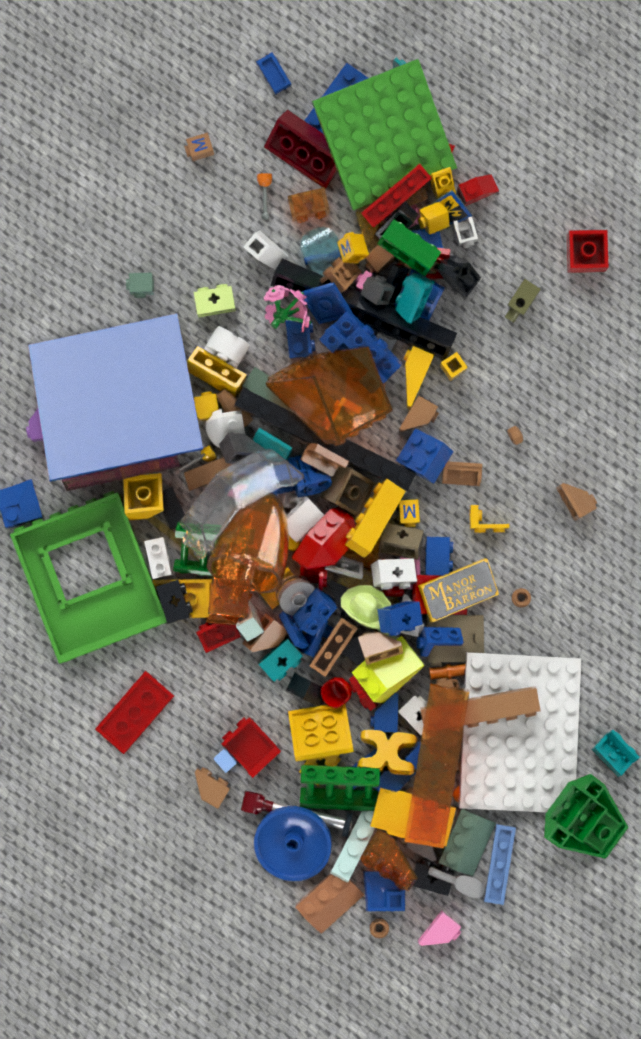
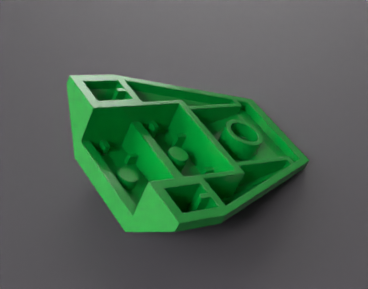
M592 774L568 782L546 812L544 838L558 848L606 859L629 827L605 784Z

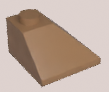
M565 483L556 487L575 521L597 509L595 497L592 494L589 495L587 491Z

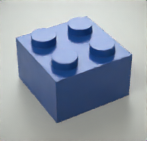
M415 428L396 462L416 473L417 476L434 484L454 451L444 442Z

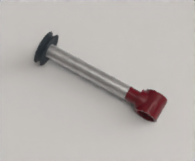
M245 791L241 811L262 814V811L270 813L275 809L290 805L265 800V796L262 794ZM312 811L327 826L343 830L342 837L348 838L349 831L352 828L353 813L347 811L346 818Z

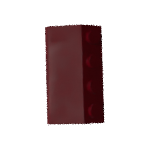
M286 110L277 119L264 148L326 189L338 171L324 134L289 110Z

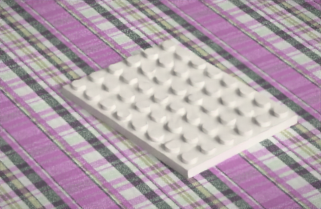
M466 652L464 699L535 686L541 711L531 717H525V714L518 715V719L506 721V718L498 719L497 723L487 724L485 721L480 722L477 727L468 728L467 725L462 726L459 808L547 812L568 782L576 780L581 658Z

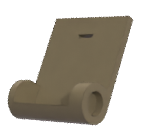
M484 615L447 616L435 622H430L429 617L426 616V627L460 628L464 641L462 646L434 645L429 656H426V661L430 662V666H442V662H466V652L484 653Z

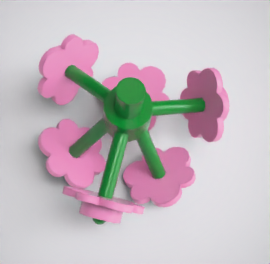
M281 285L269 288V291L266 292L263 298L265 301L274 302L273 306L267 305L265 308V319L269 320L270 325L277 329L280 323L289 320L302 323V332H304L305 327L309 328L311 317L308 316V310L305 307L307 302L304 300L306 298L304 292L299 290L295 292ZM289 292H291L296 298L292 299L285 309L281 307V299L284 296H289Z

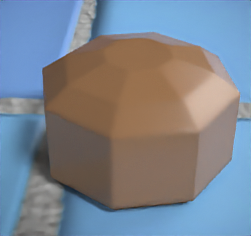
M517 426L508 429V435L514 445L523 442V434Z

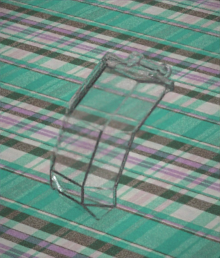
M273 449L257 450L219 471L179 522L186 530V534L182 539L183 544L186 547H190L198 559L205 558L207 551H214L215 541L239 510L278 488L296 485L304 478V474Z

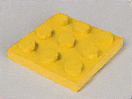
M346 704L339 708L322 705L288 711L295 761L354 752Z

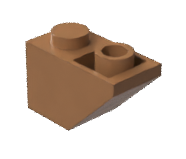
M204 767L202 769L197 768L195 776L201 799L218 809L230 790L229 782L221 777L217 780L211 776L212 772Z

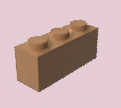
M341 618L310 664V667L326 677L358 628Z

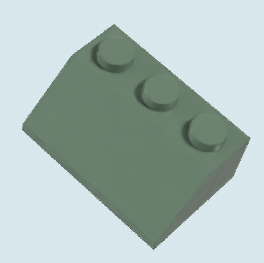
M460 808L450 830L447 846H443L437 860L438 863L473 876L496 823Z

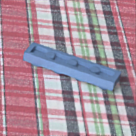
M496 824L484 902L504 905L516 827Z

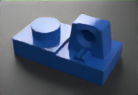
M328 621L324 623L314 637L306 633L305 638L309 646L305 649L300 648V652L312 657L315 656L320 648L321 637L328 638L333 629L327 624Z

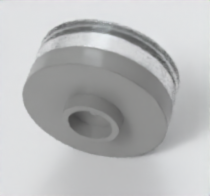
M292 575L282 580L278 585L276 600L285 613L293 616L300 607L306 604L307 598L315 588L307 577Z

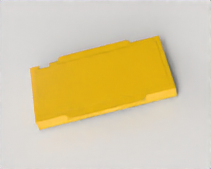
M380 788L370 827L386 830L389 835L423 844L431 842L447 846L456 807L441 804L438 800L404 791L395 792Z

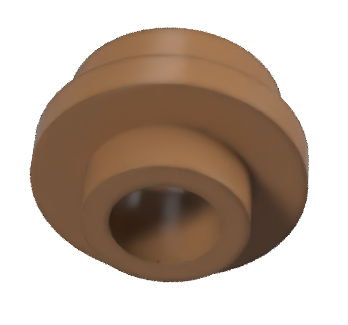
M520 588L513 592L512 602L515 606L523 608L529 605L531 595L528 590ZM520 594L524 595L525 600L523 602H520L518 600V596Z
M375 919L370 924V932L375 938H384L389 932V925L384 919ZM377 925L383 926L381 932L376 931Z

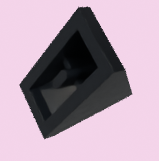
M294 673L286 690L316 706H321L323 703L321 697L322 686Z

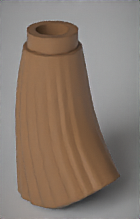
M223 389L216 395L224 413L239 411V409L233 407L237 398L229 391ZM242 411L245 428L253 421V418Z

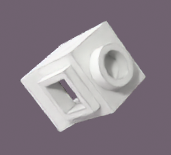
M468 217L467 221L461 223L453 221L452 226L458 247L469 248L474 246V242H477L478 237L472 217ZM468 230L470 238L462 240L460 232Z

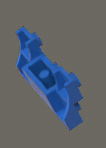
M349 309L319 339L332 353L344 343L370 369L360 381L373 394L403 364L387 348V343L381 338L378 339L374 335L373 329L367 324L364 325Z

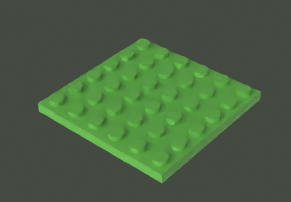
M419 59L312 101L352 210L375 202L419 164L422 165L429 175L448 167L451 170L457 168Z

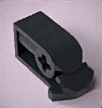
M455 255L450 256L448 260H441L439 264L437 263L434 266V270L440 273L449 286L465 297H468L481 279L470 263Z

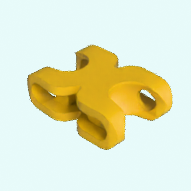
M363 730L360 733L362 742L373 745L377 752L373 757L361 758L358 761L357 767L379 768L381 772L387 766L389 772L394 775H412L414 773V765L411 762L401 760L398 757V751L402 748L414 747L417 743L415 735L396 732L388 740L385 733L379 730Z

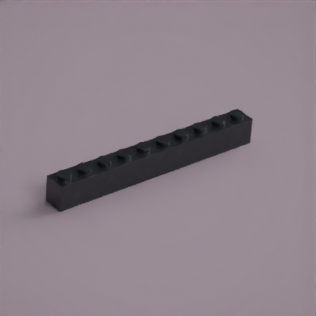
M282 258L274 272L270 286L281 285L289 290L292 289L295 292L299 290L302 292L332 282L328 279L321 283L320 280L323 275ZM348 287L341 293L352 313L364 325L367 324L378 332L415 346L444 360L447 358L457 332L421 317L410 324L396 311L395 306L391 304L376 305L362 296L360 291Z
M245 388L241 389L233 407L306 443L319 444L348 460V464L383 481L388 479L405 491L409 490L416 473Z

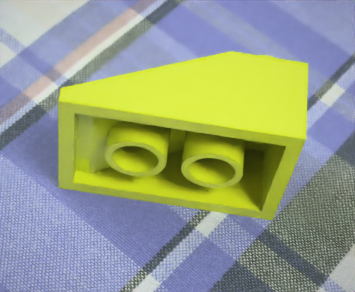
M403 636L396 639L402 644V654L368 665L363 661L352 672L373 702L384 704L425 666Z

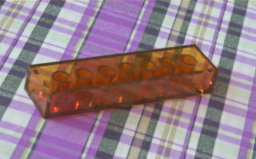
M430 683L404 842L444 848L470 693L468 689Z

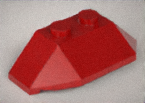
M339 507L330 509L306 534L292 559L307 570L335 565L350 549L345 546L348 540L346 535L351 528L356 527L354 518Z

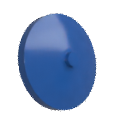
M285 806L271 811L261 820L254 837V850L260 864L273 876L287 881H302L317 875L326 866L332 850V838L326 823L316 813L303 807Z

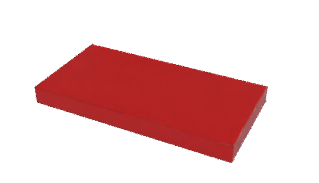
M145 671L95 730L121 753L125 754L175 695Z

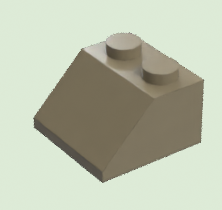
M338 467L334 476H330L332 485L321 493L320 498L358 517L375 483L352 468Z

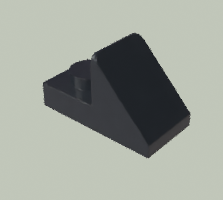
M392 265L388 276L378 275L386 278V282L395 287L390 302H396L408 274L409 268L404 267V265Z

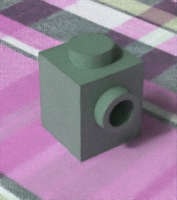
M129 273V279H126V290H129L130 294L134 295V298H146V295H154L153 274Z

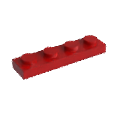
M421 164L417 165L366 208L361 215L374 228L428 183L432 177Z

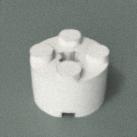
M218 326L204 350L223 361H228L229 365L237 369L250 345L242 338L234 336L232 332Z

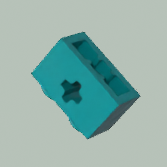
M286 637L278 647H274L258 661V664L273 681H280L287 675L286 671L290 667L295 668L302 662L301 658L303 656ZM279 657H286L284 659V661L286 662L284 665H282L281 663L277 665V663L279 662Z

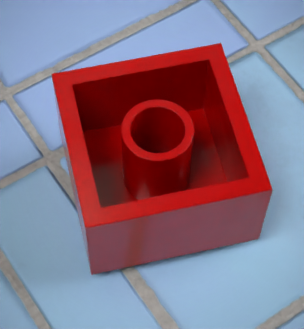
M570 230L567 233V273L607 271L609 268L607 230Z

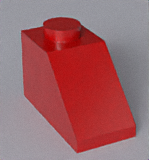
M492 174L475 177L459 184L457 191L463 204L468 206L499 192V189Z

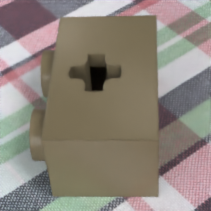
M387 523L381 538V553L418 560L423 545L424 530Z

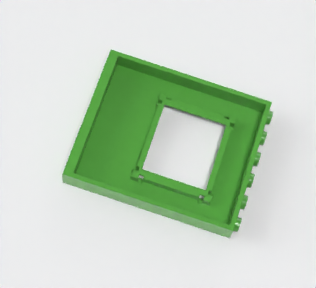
M108 492L103 495L104 498L99 500L96 498L90 499L85 502L86 505L81 507L78 505L68 508V512L63 514L60 512L51 514L48 520L43 521V519L33 521L32 526L15 528L14 533L10 534L59 664L167 623L158 592L131 522L125 514V507L118 492ZM104 531L122 580L66 601L48 552Z

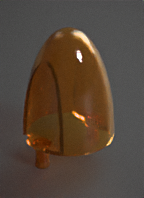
M258 491L245 498L228 517L215 541L207 563V569L217 580L231 587L227 603L230 605L232 601L233 606L239 605L242 591L252 590L258 593H272L279 590L282 586L288 559L289 530L284 506L275 494L270 491Z

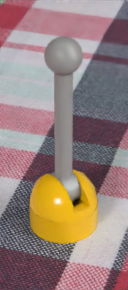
M208 445L201 450L199 457L180 467H174L172 472L177 475L181 470L200 460L209 462L217 457L212 447Z

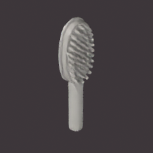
M433 867L428 871L429 875L453 884V887L465 896L480 898L485 892L484 885L473 877L464 875L455 877Z

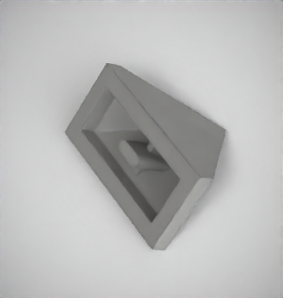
M342 557L335 565L325 566V570L357 579L363 578V563Z

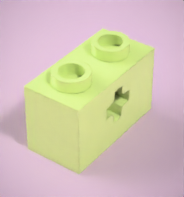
M227 284L217 285L215 289L203 287L194 292L198 318L236 311L232 287ZM213 296H216L218 299L216 304L210 301Z

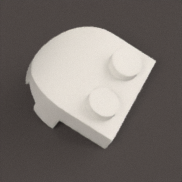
M222 409L214 411L212 416L206 420V432L214 445L220 448L219 443L228 433L245 434L241 410L222 413Z

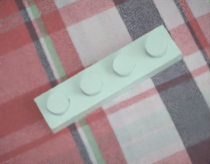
M361 811L330 872L345 882L349 881L375 830L374 827H370L374 811Z

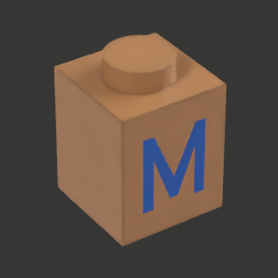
M208 132L186 139L187 145L184 148L187 157L191 156L192 161L214 155Z

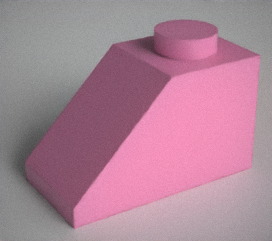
M441 910L419 938L418 943L421 946L449 943L451 940L455 941L461 933V926Z

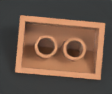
M330 873L296 903L295 908L322 934L365 894L351 878L348 882H345Z

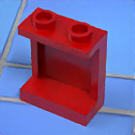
M243 717L236 724L238 728L233 733L228 731L222 737L224 742L221 745L234 756L253 778L281 750L251 717L248 719Z

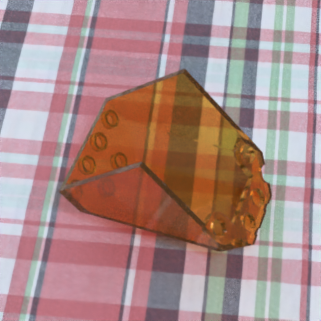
M369 346L337 350L333 353L329 351L315 354L310 358L296 361L270 375L267 378L268 381H266V386L325 444L341 445L346 442V438L360 434L359 431L361 429L372 427L373 422L385 419L386 415L393 411Z

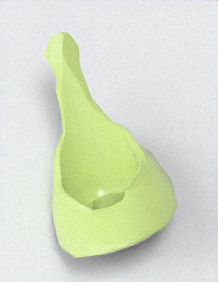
M357 585L348 589L341 597V607L359 624L369 629H376L382 633L380 631L377 609L391 606L384 593L371 585ZM382 633L395 640L397 639L396 636H389V633Z

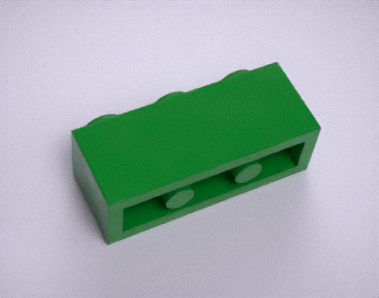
M394 219L377 243V245L423 276H426L441 254V251L435 245L429 244L419 234L413 233L403 223L397 222Z

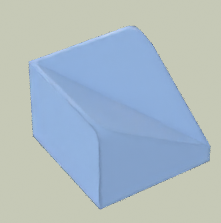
M225 748L214 757L215 762L225 773L237 764V760Z

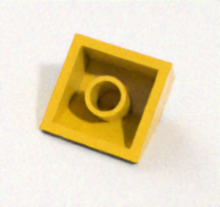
M162 473L123 477L125 514L129 520L148 519L164 511Z

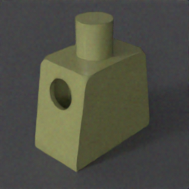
M524 279L508 303L510 309L505 318L514 323L520 314L524 316L541 289ZM519 299H523L525 302L522 307L516 305Z

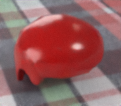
M331 678L321 687V697L329 707L339 708L351 699L352 689L343 678Z

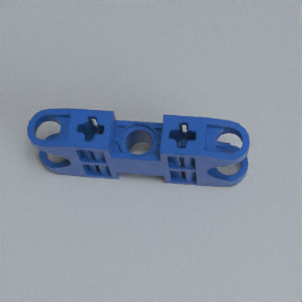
M302 456L287 458V466L269 470L268 464L263 463L243 468L233 475L235 485L248 487L239 496L241 504L244 506H261L276 503L278 494L292 491L296 492L298 498L314 495L327 490L332 485V480L329 475L316 473L318 469L301 461Z

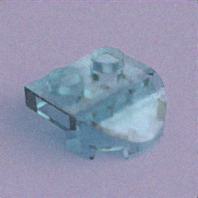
M327 227L313 228L305 233L301 239L302 255L312 271L341 256L337 244L339 239Z

